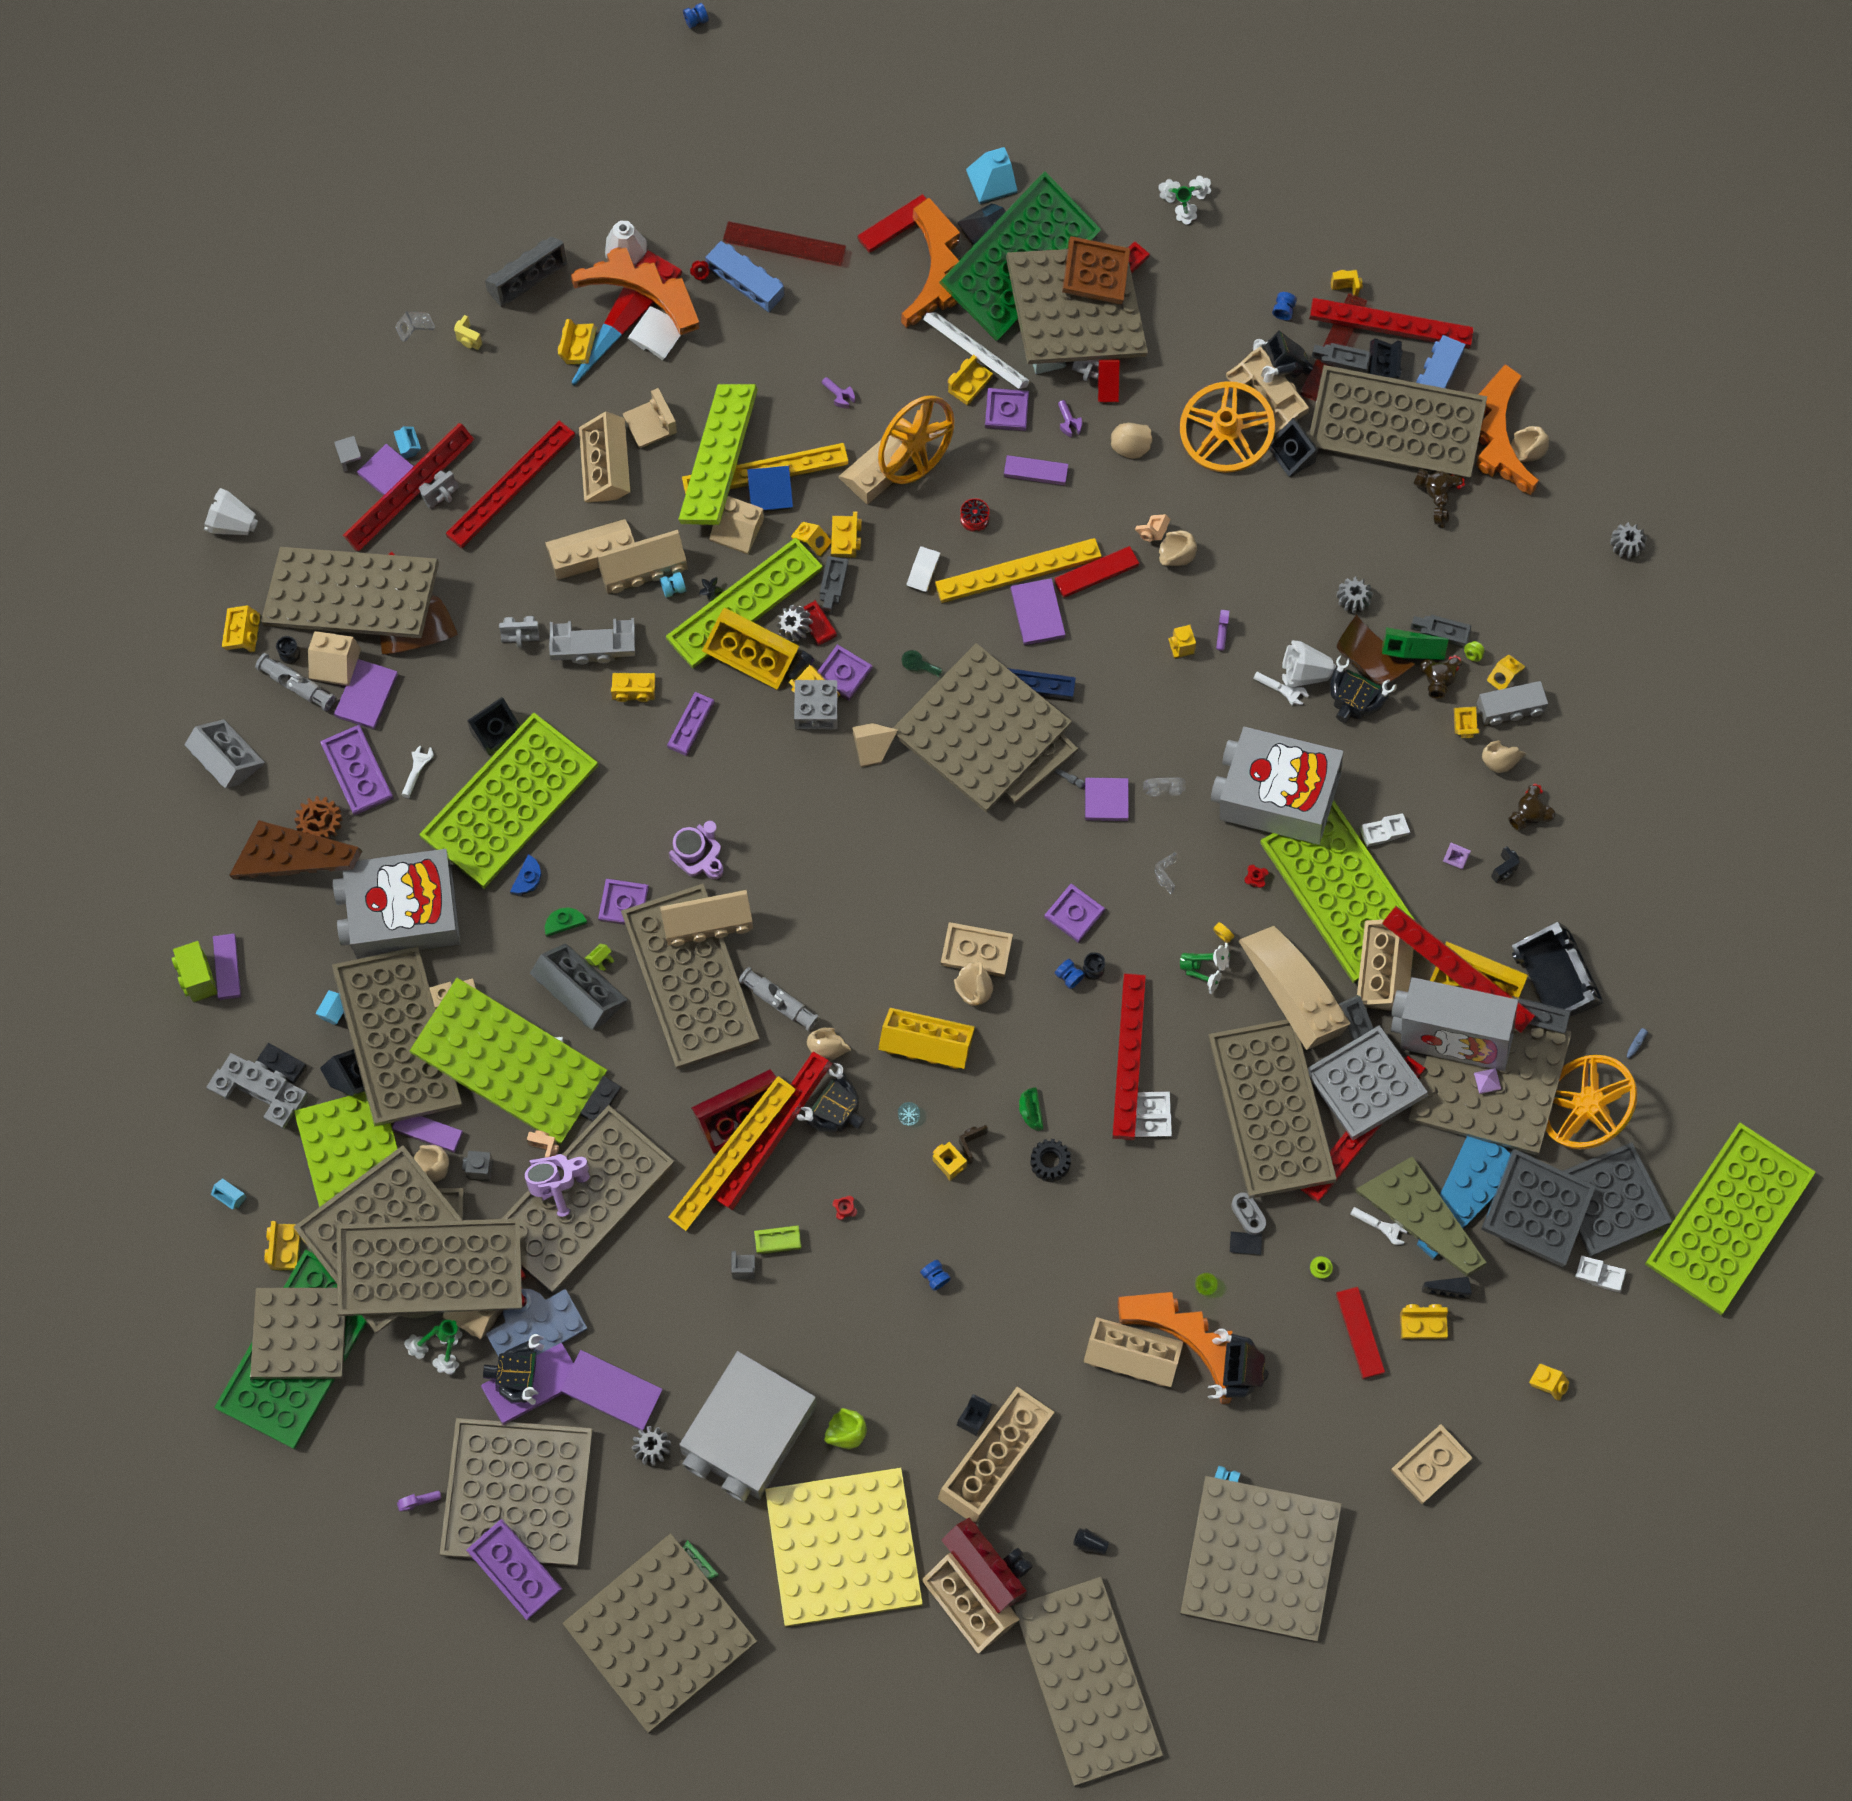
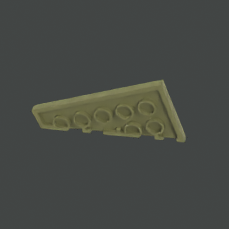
M1413 1156L1356 1188L1357 1194L1365 1197L1374 1207L1390 1216V1219L1415 1238H1419L1427 1244L1428 1248L1444 1257L1449 1264L1468 1277L1486 1266V1261Z

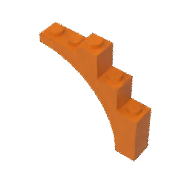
M930 198L913 209V219L922 230L928 244L931 267L922 292L914 303L902 313L901 323L906 328L911 324H917L923 315L927 312L932 313L937 306L945 310L947 307L951 308L957 303L939 281L959 261L950 250L958 245L960 232Z
M617 247L612 249L610 253H607L608 262L601 261L594 264L591 268H580L574 274H571L575 289L588 285L609 284L623 286L647 296L667 313L680 335L699 329V320L683 279L672 278L667 280L665 284H662L655 263H643L635 269L626 247L622 249Z
M1505 364L1478 394L1487 396L1483 415L1485 418L1482 421L1478 440L1481 444L1487 445V447L1479 455L1476 466H1478L1481 472L1492 477L1496 472H1499L1504 479L1513 482L1519 490L1531 495L1536 490L1539 480L1526 470L1516 457L1506 431L1505 415L1507 404L1519 386L1522 376Z
M1173 1292L1118 1298L1120 1324H1138L1157 1328L1172 1334L1186 1343L1202 1359L1216 1385H1220L1222 1388L1226 1387L1223 1386L1226 1344L1229 1342L1225 1341L1219 1345L1212 1342V1339H1221V1336L1215 1333H1205L1208 1331L1207 1318H1203L1202 1311L1175 1314L1179 1309L1177 1298L1173 1299ZM1222 1395L1220 1403H1230L1232 1398H1226L1225 1395Z

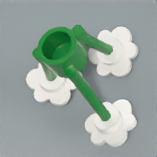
M1197 176L1196 179L1190 181V188L1186 186L1180 187L1179 182L1167 179L1165 183L1159 184L1160 198L1165 199L1168 203H1172L1176 197L1182 203V206L1179 205L1175 208L1177 221H1182L1185 225H1189L1192 220L1197 218V207L1194 204L1189 205L1188 202L1191 200L1192 195H1196L1198 199H1204L1206 194H1210L1211 181L1208 178L1203 179L1202 176Z
M1225 943V948L1223 945H1219L1214 953H1182L1180 969L1186 970V975L1195 976L1207 981V986H1209L1210 990L1209 994H1213L1222 976L1220 971H1224L1225 967L1229 968L1230 953L1228 943ZM1201 960H1214L1215 965L1219 968L1216 974H1212L1210 977L1195 972L1196 969H1200Z
M444 1320L440 1326H434L433 1330L425 1337H417L412 1334L404 1342L405 1347L409 1349V1355H415L417 1359L424 1358L425 1353L428 1352L426 1341L436 1334L441 1344L448 1343L446 1355H438V1358L434 1359L432 1364L439 1373L454 1374L455 1369L459 1367V1363L456 1362V1357L451 1355L452 1346L457 1345L458 1339L462 1337V1332L459 1331L460 1327L457 1326V1322L455 1320Z

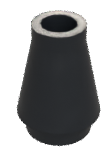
M801 650L800 653H796L785 675L790 680H796L809 665L813 666L812 663L815 659L804 650Z
M1079 1528L1073 1545L1078 1550L1104 1555L1109 1542L1087 1528Z

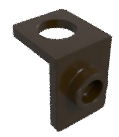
M987 1125L979 1128L976 1126L971 1127L964 1132L965 1134L959 1136V1144L969 1164L973 1163V1156L966 1143L987 1134Z

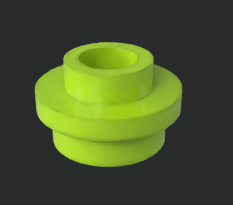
M1473 641L1464 647L1465 655L1469 660L1479 662L1483 658L1485 650L1479 642Z
M1323 1256L1314 1258L1310 1264L1311 1274L1318 1279L1329 1277L1333 1269L1331 1261ZM1323 1264L1326 1269L1323 1271L1319 1270L1317 1265Z

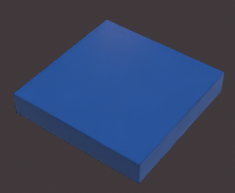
M789 466L747 469L750 504L763 508V510L793 508Z

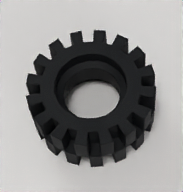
M1044 1139L1043 1143H1037V1146L1032 1150L1030 1161L1033 1173L1035 1172L1038 1178L1042 1177L1043 1181L1050 1179V1182H1054V1179L1060 1180L1062 1176L1067 1174L1070 1168L1071 1154L1067 1150L1068 1147L1066 1145L1063 1146L1060 1140L1055 1142V1139H1051V1141ZM1046 1153H1054L1058 1156L1059 1163L1056 1167L1048 1168L1043 1164L1042 1157Z

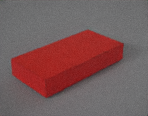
M1099 360L1098 402H1119V360Z
M816 600L803 607L805 611L811 614L809 618L812 619L813 623L808 625V627L811 628L812 631L810 633L818 646L837 636V633Z

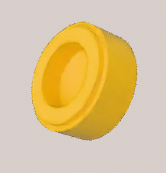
M1218 922L1214 926L1213 931L1224 942L1229 943L1234 938L1232 932L1222 923Z

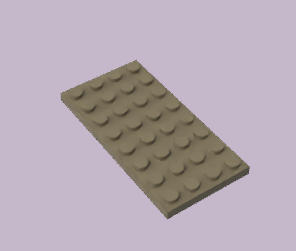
M1324 365L1309 438L1320 450L1433 472L1444 471L1450 475H1460L1470 479L1487 396Z
M280 547L261 623L264 626L422 638L439 561L437 558Z
M704 884L621 911L676 1070L760 1041L724 939L710 937L702 942L689 941L677 947L667 945L660 907L707 898L708 895Z
M418 946L332 964L335 982L374 1127L461 1107L462 1103L456 1081L409 1052L436 1010Z
M1286 1019L1209 1034L1208 1039L1248 1198L1251 1199L1336 1182V1175L1302 1045L1289 1021Z
M609 1105L562 1154L567 1160L584 1157L589 1166L588 1173L590 1177L587 1181L580 1183L574 1177L573 1186L562 1191L566 1207L570 1210L569 1214L563 1217L557 1215L558 1209L554 1196L543 1200L542 1197H536L528 1190L502 1218H520L521 1266L552 1294L675 1164L668 1155ZM556 1166L560 1178L562 1180L564 1177V1171L561 1169V1167Z
M520 1218L337 1225L338 1316L522 1309Z
M1098 1577L1014 1605L1013 1608L1015 1614L1020 1619L1018 1623L1073 1786L1075 1787L1163 1757L1102 1578Z

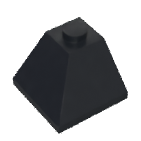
M991 203L958 221V225L974 245L1006 211L1003 207Z
M354 1049L332 1056L320 1067L331 1088L351 1096L365 1092Z

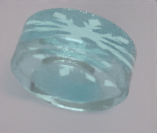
M912 1102L903 1103L898 1109L899 1121L908 1126L918 1122L920 1118L918 1106Z

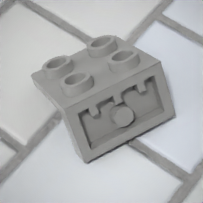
M837 680L795 681V729L838 728Z

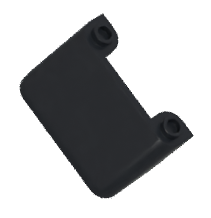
M1556 922L1512 945L1514 950L1512 956L1517 964L1521 963L1526 968L1542 1004L1571 1011V1017L1604 1003L1577 943L1565 925Z

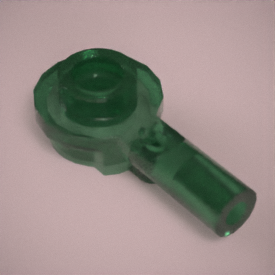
M909 650L902 655V665L907 670L918 671L922 669L937 676H940L942 673V668L923 661L921 654L915 650Z

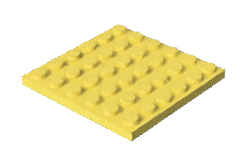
M901 1468L765 1489L785 1627L922 1606Z

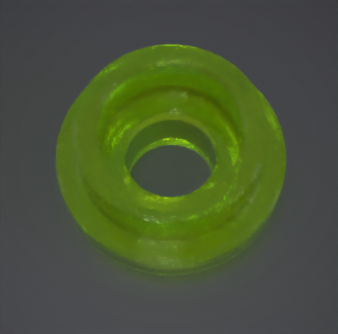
M1210 1273L1200 1274L1195 1281L1196 1290L1206 1296L1213 1294L1218 1286L1216 1277ZM1207 1281L1210 1283V1287L1204 1288L1202 1283Z

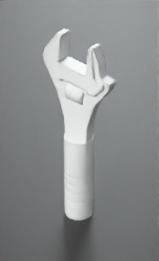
M1256 672L1253 678L1281 692L1291 705H1303L1297 699L1300 694L1307 698L1309 696L1305 688L1285 686L1259 672Z
M421 746L415 752H412L414 760L413 769L402 792L403 797L410 798L421 769L433 759L434 755L431 747L428 754L420 753Z
M1356 1207L1352 1209L1350 1215L1381 1230L1393 1245L1404 1244V1241L1397 1239L1399 1232L1404 1234L1408 1232L1397 1223L1382 1222Z

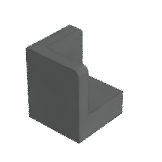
M731 1251L732 1279H755V1255H737L736 1251Z

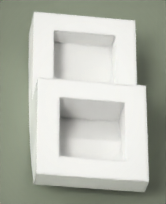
M920 547L906 586L927 592L941 553Z
M1403 813L1384 817L1381 821L1362 824L1359 828L1366 847L1389 842L1410 833Z
M1581 1256L1575 1277L1589 1284L1621 1293L1626 1269L1606 1265L1603 1261Z

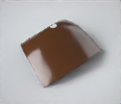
M432 595L422 638L380 635L382 654L402 652L441 642L458 635V632L442 600Z
M1357 614L1337 643L1338 651L1346 660L1349 658L1350 664L1356 671L1380 685L1386 680L1391 682L1415 665L1405 658L1382 654L1383 641L1362 622Z

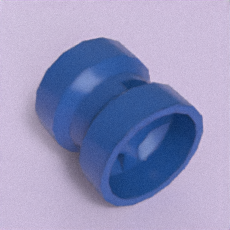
M702 3L696 4L692 9H683L685 21L690 29L696 27L698 23L704 24L709 21L706 9Z
M1280 292L1277 295V304L1274 306L1272 314L1280 320H1290L1293 315L1292 308L1295 307L1297 298L1291 293Z
M1071 959L1064 961L1055 971V975L1059 979H1063L1069 989L1079 984L1085 976L1081 969L1075 967V963Z
M934 1260L920 1271L922 1276L928 1279L929 1286L933 1291L940 1289L951 1280L948 1272L943 1271L939 1260Z

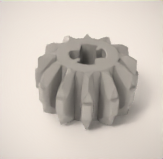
M1629 522L1626 523L1625 527L1620 524L1611 535L1610 545L1614 546L1613 552L1619 551L1620 557L1626 554L1628 559L1632 555L1635 557L1639 556L1640 551H1644V543L1647 541L1646 536H1643L1644 529L1637 530V524L1631 527Z
M1355 576L1353 581L1347 578L1344 583L1339 585V591H1337L1336 596L1339 598V605H1345V611L1351 608L1354 614L1357 608L1362 612L1365 606L1368 607L1370 605L1373 593L1370 591V584L1364 585V579L1359 582Z
M790 605L789 610L783 609L784 615H778L781 622L776 624L777 627L781 628L779 630L780 635H785V639L789 641L792 639L799 641L800 636L807 638L805 632L812 631L808 627V625L813 623L812 619L809 618L811 614L801 606Z
M647 1426L648 1433L645 1434L640 1429L638 1432L641 1438H633V1441L637 1443L632 1446V1450L637 1452L635 1458L638 1460L643 1457L642 1463L644 1465L651 1459L652 1466H655V1459L657 1458L660 1462H664L661 1454H670L666 1447L671 1446V1442L665 1440L668 1437L666 1432L660 1434L661 1429L659 1427L652 1432L651 1426ZM649 1442H654V1450H649Z

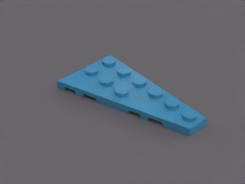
M1468 1136L1440 1193V1197L1463 1229L1494 1198L1510 1157V1153L1503 1146ZM1420 1239L1418 1240L1417 1245L1432 1259L1438 1255L1436 1251L1428 1248L1427 1244Z

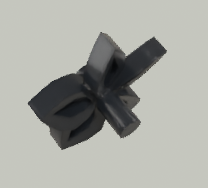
M714 577L710 582L702 579V584L705 588H702L699 594L707 595L710 601L714 600L715 593L723 592L721 587L716 586L718 578Z

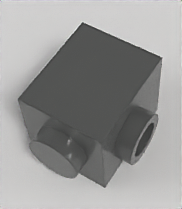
M468 1151V1156L464 1157L462 1169L465 1171L468 1179L491 1180L493 1166L491 1153Z

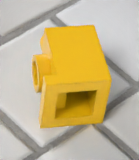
M1191 625L1174 628L1173 637L1168 638L1174 659L1194 654L1196 641Z
M950 1142L946 1145H939L933 1151L932 1161L947 1176L949 1181L967 1167V1160ZM951 1159L952 1162L947 1165L944 1160Z

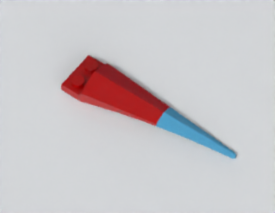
M649 250L639 264H636L634 267L636 269L643 263H655L662 284H665L667 280L672 278L679 279L682 274V269ZM623 287L593 342L589 363L581 364L572 380L573 386L578 383L601 356L648 308L655 304L652 299L638 291Z

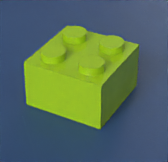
M199 941L173 949L175 957L171 959L175 970L178 972V981L185 996H190L192 1001L196 1002L218 994L206 954Z

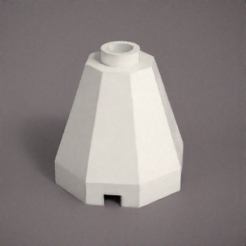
M619 221L613 226L606 238L605 256L607 258V253H610L614 248L621 247L622 249L626 247L635 267L647 252V240L629 221Z
M220 488L214 497L217 502L210 506L204 530L214 534L248 535L250 531L254 532L258 520L255 519L256 514L229 491Z
M1293 640L1291 642L1292 645L1287 646L1282 663V668L1286 669V674H1282V680L1286 686L1297 687L1328 681L1333 676L1336 665L1333 664V660L1329 656L1301 641Z

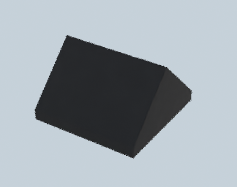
M1292 418L1273 438L1269 448L1289 477L1313 465L1316 462L1318 448L1296 418Z
M503 697L467 720L470 733L488 755L501 748L520 727Z

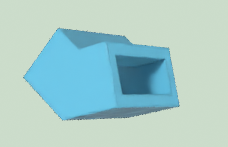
M403 426L400 430L394 431L400 454L404 459L413 457L420 451L421 447L414 427Z
M328 990L316 1012V1015L332 1025L338 1023L344 1012L339 993Z
M223 1178L214 1184L211 1192L213 1197L232 1210L236 1207L239 1208L247 1198L243 1192Z

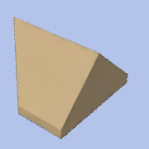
M874 723L852 727L860 766L865 767L882 763L898 730Z

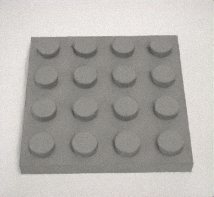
M1380 1025L1308 1067L1311 1082L1352 1140H1355L1428 1096L1427 1090Z

